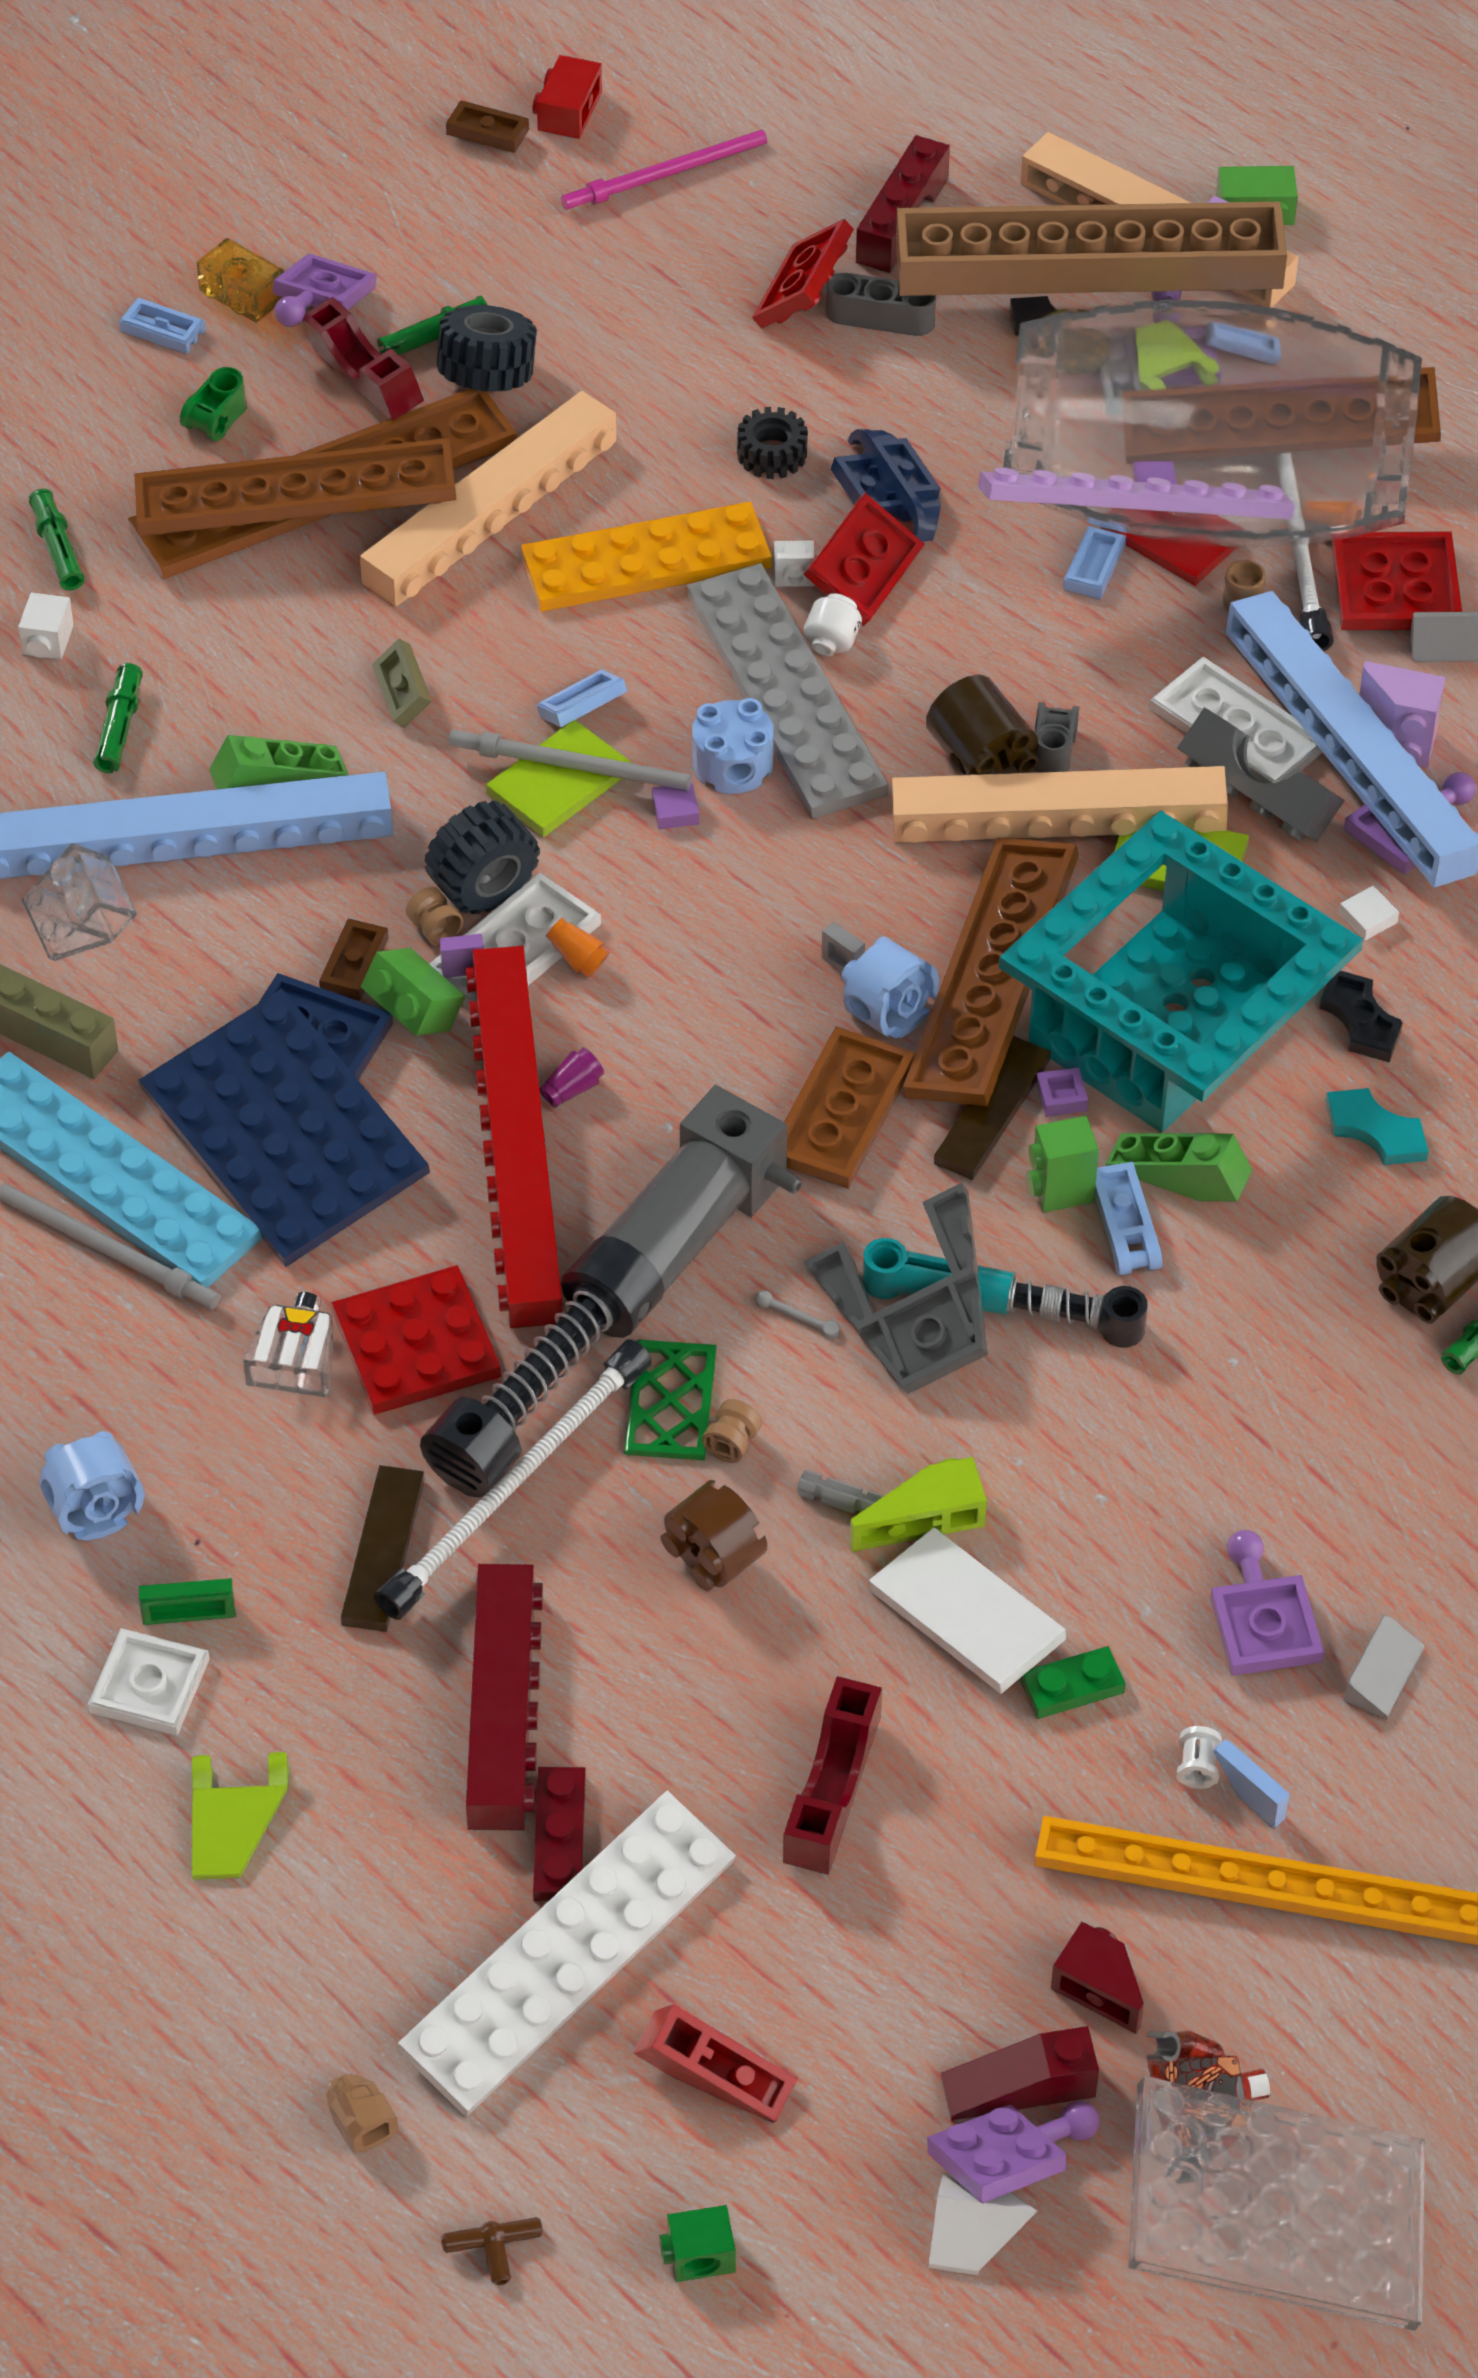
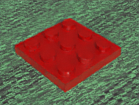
M1452 531L1333 532L1331 544L1341 630H1411L1413 613L1462 612Z
M458 1265L331 1302L333 1316L373 1415L501 1377L500 1363Z

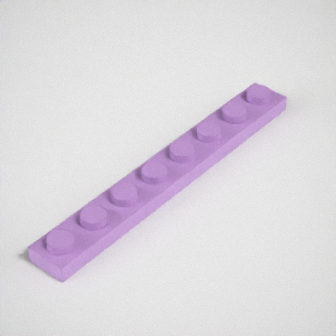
M1003 467L995 468L994 472H980L978 484L979 489L989 500L1279 519H1293L1295 503L1283 493V489L1271 485H1262L1259 490L1246 489L1245 486L1237 483H1223L1222 487H1209L1208 484L1196 480H1187L1184 485H1177L1161 478H1148L1147 482H1133L1131 478L1121 475H1111L1109 480L1095 479L1094 476L1086 473H1072L1071 477H1057L1055 473L1045 470H1035L1033 475H1026Z

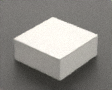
M1371 886L1340 903L1339 915L1365 941L1398 923L1399 911L1374 886Z

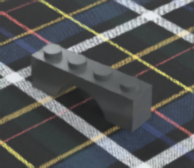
M1204 707L1177 747L1178 750L1189 756L1185 764L1189 767L1225 766L1226 789L1229 794L1237 798L1240 792L1252 799L1248 807L1266 819H1269L1272 813L1282 819L1283 823L1279 828L1299 841L1306 835L1317 842L1345 800L1301 771L1281 782H1258L1250 771L1247 761V746L1250 736Z

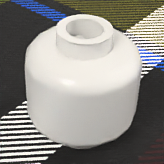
M829 594L827 597H821L814 602L803 632L806 639L812 644V649L818 654L833 656L834 653H845L852 648L861 626L862 617L853 600L841 594Z

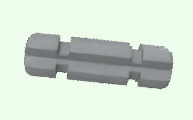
M805 1470L802 1473L797 1488V1493L802 1497L811 1500L820 1497V1503L854 1514L857 1510H865L884 1496L868 1490L867 1494L862 1493L863 1488L831 1477L823 1480L822 1474L810 1470Z

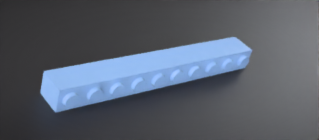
M1273 591L1230 602L1225 634L1293 717L1296 718L1302 728L1429 883L1435 888L1477 875L1478 834L1472 831L1462 819L1456 807L1446 800L1438 790L1435 782L1426 776L1417 765L1414 757L1406 752L1396 740L1393 732L1386 728L1376 716L1372 707L1355 691L1350 680L1345 678L1335 667L1329 655L1324 653L1315 643L1309 631L1304 629L1295 619L1289 607L1283 604Z
M386 771L0 813V879L393 836Z

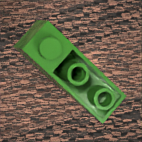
M227 735L209 769L217 790L348 776L337 746Z
M1121 1133L1105 1164L1110 1166L1133 1162L1140 1181L1197 1201L1237 1202L1253 1170L1235 1135L1230 1133Z

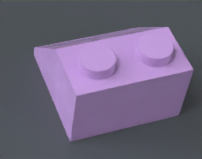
M1365 661L1359 695L1372 707L1374 713L1386 728L1393 732L1396 740L1406 752L1414 757L1417 765L1428 768L1438 729L1446 677Z

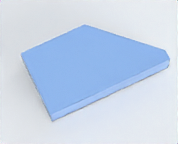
M1225 1739L1216 1746L1214 1754L1239 1799L1273 1829L1276 1828L1286 1818L1289 1793L1229 1740Z

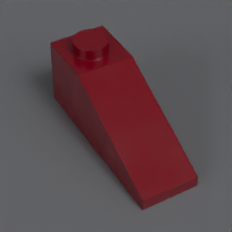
M1089 2026L1037 2034L941 2072V2080L950 2119L953 2121L982 2116L997 2108H1003L1008 2105L1021 2110L1094 2098L1097 2091L1099 2067Z

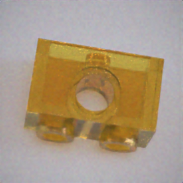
M225 238L196 262L199 290L207 297L214 298L231 308L236 314L243 315L255 323L275 308L277 302L283 298L273 294L274 280L284 273V270L229 238Z

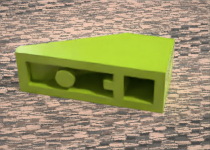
M974 1457L963 1459L948 1458L939 1463L928 1465L853 1517L850 1525L851 1551L855 1552L918 1540L932 1528H936L944 1535L985 1527L987 1499Z

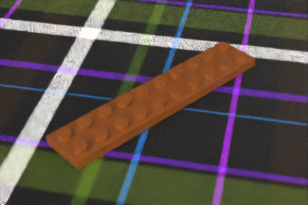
M468 389L412 410L394 421L391 419L296 455L450 438L454 469L501 451L517 439V432L487 391ZM334 514L321 517L286 519L279 522L268 521L244 524L242 526L206 528L199 531L189 530L139 536L136 515L128 518L129 530L162 580Z

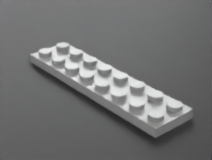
M759 563L687 585V597L744 699L753 698L759 701L762 705V710L771 719L774 725L773 751L811 819L888 796L886 780L762 564Z

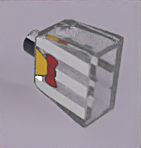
M299 1292L295 1296L293 1307L277 1304L268 1307L243 1357L247 1386L330 1397L334 1351L333 1321L330 1313L319 1311L322 1301L317 1295L311 1292Z

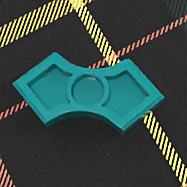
M1369 1088L1326 1092L1325 1103L1335 1137H1350L1366 1143L1378 1153L1383 1165L1427 1161L1429 1151L1420 1118L1403 1117L1387 1111L1375 1101Z

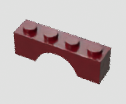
M918 135L914 136L857 227L856 263L888 273L892 272L897 264V208H918L923 199L935 202L949 179V144Z
M334 297L329 298L304 315L303 323L314 351L392 421L425 401L411 365L392 349L381 355L363 334L352 313Z
M839 1676L836 1677L824 1712L820 1739L809 1778L801 1795H796L783 1834V1863L829 1875L881 1719L882 1687Z

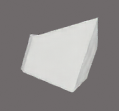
M943 2173L937 2196L928 2268L978 2276L979 2270L1024 2226L1037 2210L1012 2193L982 2204L952 2175Z

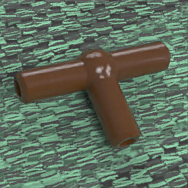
M538 2217L505 2223L488 2221L481 2227L443 2233L441 2236L442 2248L445 2253H452L484 2247L491 2281L495 2285H503L511 2279L504 2243L541 2237L543 2234L542 2223Z

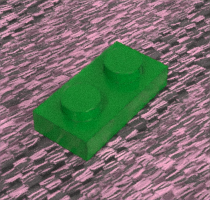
M1109 1646L1032 1668L1021 1677V1684L1037 1719L1124 1694L1126 1686Z

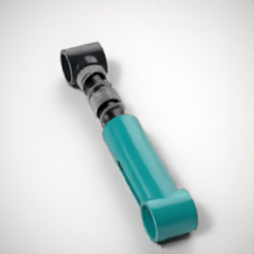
M892 1238L873 1240L864 1250L863 1283L866 1291L878 1299H891L899 1294L910 1296L952 1275L945 1258L906 1251L904 1245ZM977 1265L983 1311L1007 1315L1008 1311L1015 1312L1019 1308L1028 1310L1031 1316L1038 1312L1040 1317H1044V1319L1059 1321L1063 1317L1067 1318L1069 1324H1072L1075 1320L1086 1322L1087 1327L1097 1328L1098 1332H1101L1103 1338L1109 1344L1121 1348L1135 1346L1145 1335L1148 1301L1145 1295L1134 1287L1119 1286L1111 1289L1105 1295L1094 1294V1297H1089L1087 1291L1083 1295L1070 1293L1069 1288L1064 1290V1287L1051 1286L1047 1283L1044 1285V1288L1031 1285L1030 1280L1026 1284L1018 1283L1017 1277L1015 1278V1272Z

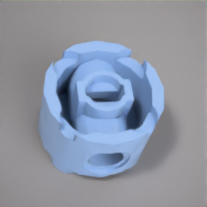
M746 698L741 701L725 700L714 704L706 703L698 708L697 717L693 722L692 769L701 783L705 785L706 780L714 785L715 791L724 794H741L755 790L762 785L763 778L767 774L770 776L773 771L774 725L768 714L762 710V705L759 701L753 698Z
M885 936L877 939L874 945L858 960L850 961L841 974V980L845 983L843 1002L846 1011L887 1037L890 1035L895 1039L903 1038L913 1032L925 1020L930 1012L925 1007V1004L929 997L935 1000L939 991V975L936 968Z
M105 1431L98 1432L92 1437L81 1438L67 1445L57 1444L45 1453L44 1460L46 1464L42 1468L39 1484L48 1505L65 1534L68 1535V1532H72L76 1539L85 1541L104 1538L126 1526L128 1522L125 1517L132 1510L137 1515L142 1508L145 1497L142 1483L123 1447L115 1441L111 1433Z

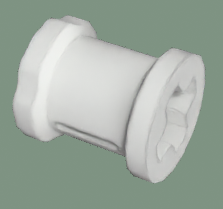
M1193 1726L1184 1729L1180 1733L1179 1744L1183 1748L1182 1764L1177 1767L1176 1778L1181 1784L1190 1788L1206 1789L1218 1783L1219 1771L1215 1767L1216 1756L1214 1748L1222 1742L1219 1732L1209 1727Z

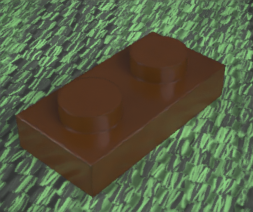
M462 100L459 101L446 122V135L513 153L517 151L529 131V118Z
M348 918L320 977V988L360 1001L365 992L361 988L362 982L376 952L383 951L389 939L388 928Z

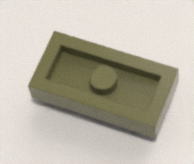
M398 639L372 665L393 722L406 727L432 701L411 645Z

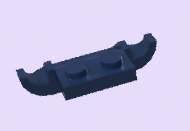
M862 428L851 432L847 441L850 445L862 444L865 448L863 454L834 457L831 471L853 504L866 493L893 517H899L902 522L913 521V534L922 542L933 541L940 515L939 493L941 488L907 438L897 439L894 435L884 430Z

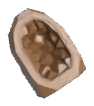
M345 2074L330 2081L326 2093L328 2106L335 2125L354 2153L366 2152L386 2142L398 2132L397 2117L384 2094L380 2093L374 2082L355 2074Z

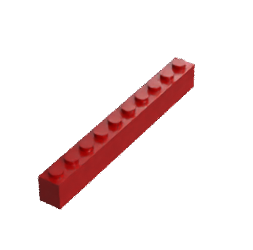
M524 945L474 949L473 967H465L467 993L476 992L477 1000L469 1001L471 1027L479 1026L480 1035L472 1036L474 1062L483 1061L484 1069L476 1070L478 1096H486L487 1105H479L481 1131H490L491 1140L483 1141L485 1167L493 1166L494 1176H486L488 1202H497L498 1212H490L492 1239L501 1238L502 1247L494 1249L496 1275L504 1274L505 1285H497L499 1312L508 1311L510 1329L545 1326L548 1324L556 1325L555 1315L563 1313L562 1293Z

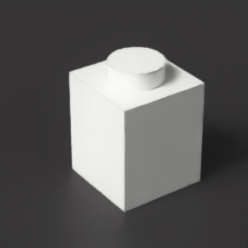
M30 593L18 626L22 655L62 660L74 626L70 597Z

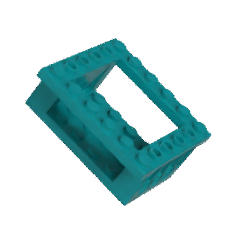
M1160 810L999 957V969L1032 990L1028 1042L1051 1051L1050 1059L1065 1069L1079 1067L1084 1082L1163 1133L1197 1099L1201 1102L1206 1100L1362 950L1363 938ZM1162 865L1166 866L1162 911L1094 974H1090L1064 957L1071 948ZM1205 979L1211 982L1212 985L1197 987L1191 981ZM1177 1003L1184 1006L1185 1010L1171 1012L1165 1006Z

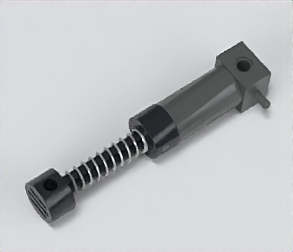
M716 1084L709 1090L680 1123V1149L604 1234L594 1240L563 1275L561 1287L564 1297L568 1301L565 1305L567 1312L555 1315L556 1325L548 1324L545 1326V1337H535L534 1343L536 1347L534 1349H524L525 1360L514 1361L515 1371L503 1373V1384H493V1396H482V1403L468 1397H460L454 1400L421 1437L420 1449L424 1459L445 1483L467 1496L478 1498L485 1496L521 1455L522 1448L516 1435V1426L525 1424L527 1414L536 1412L537 1402L545 1401L548 1391L557 1388L558 1379L566 1377L569 1367L578 1364L579 1355L588 1353L589 1344L599 1340L600 1332L617 1338H624L630 1335L659 1303L664 1292L737 1209L752 1217L779 1186L792 1194L799 1191L802 1185L801 1178L787 1171V1124Z

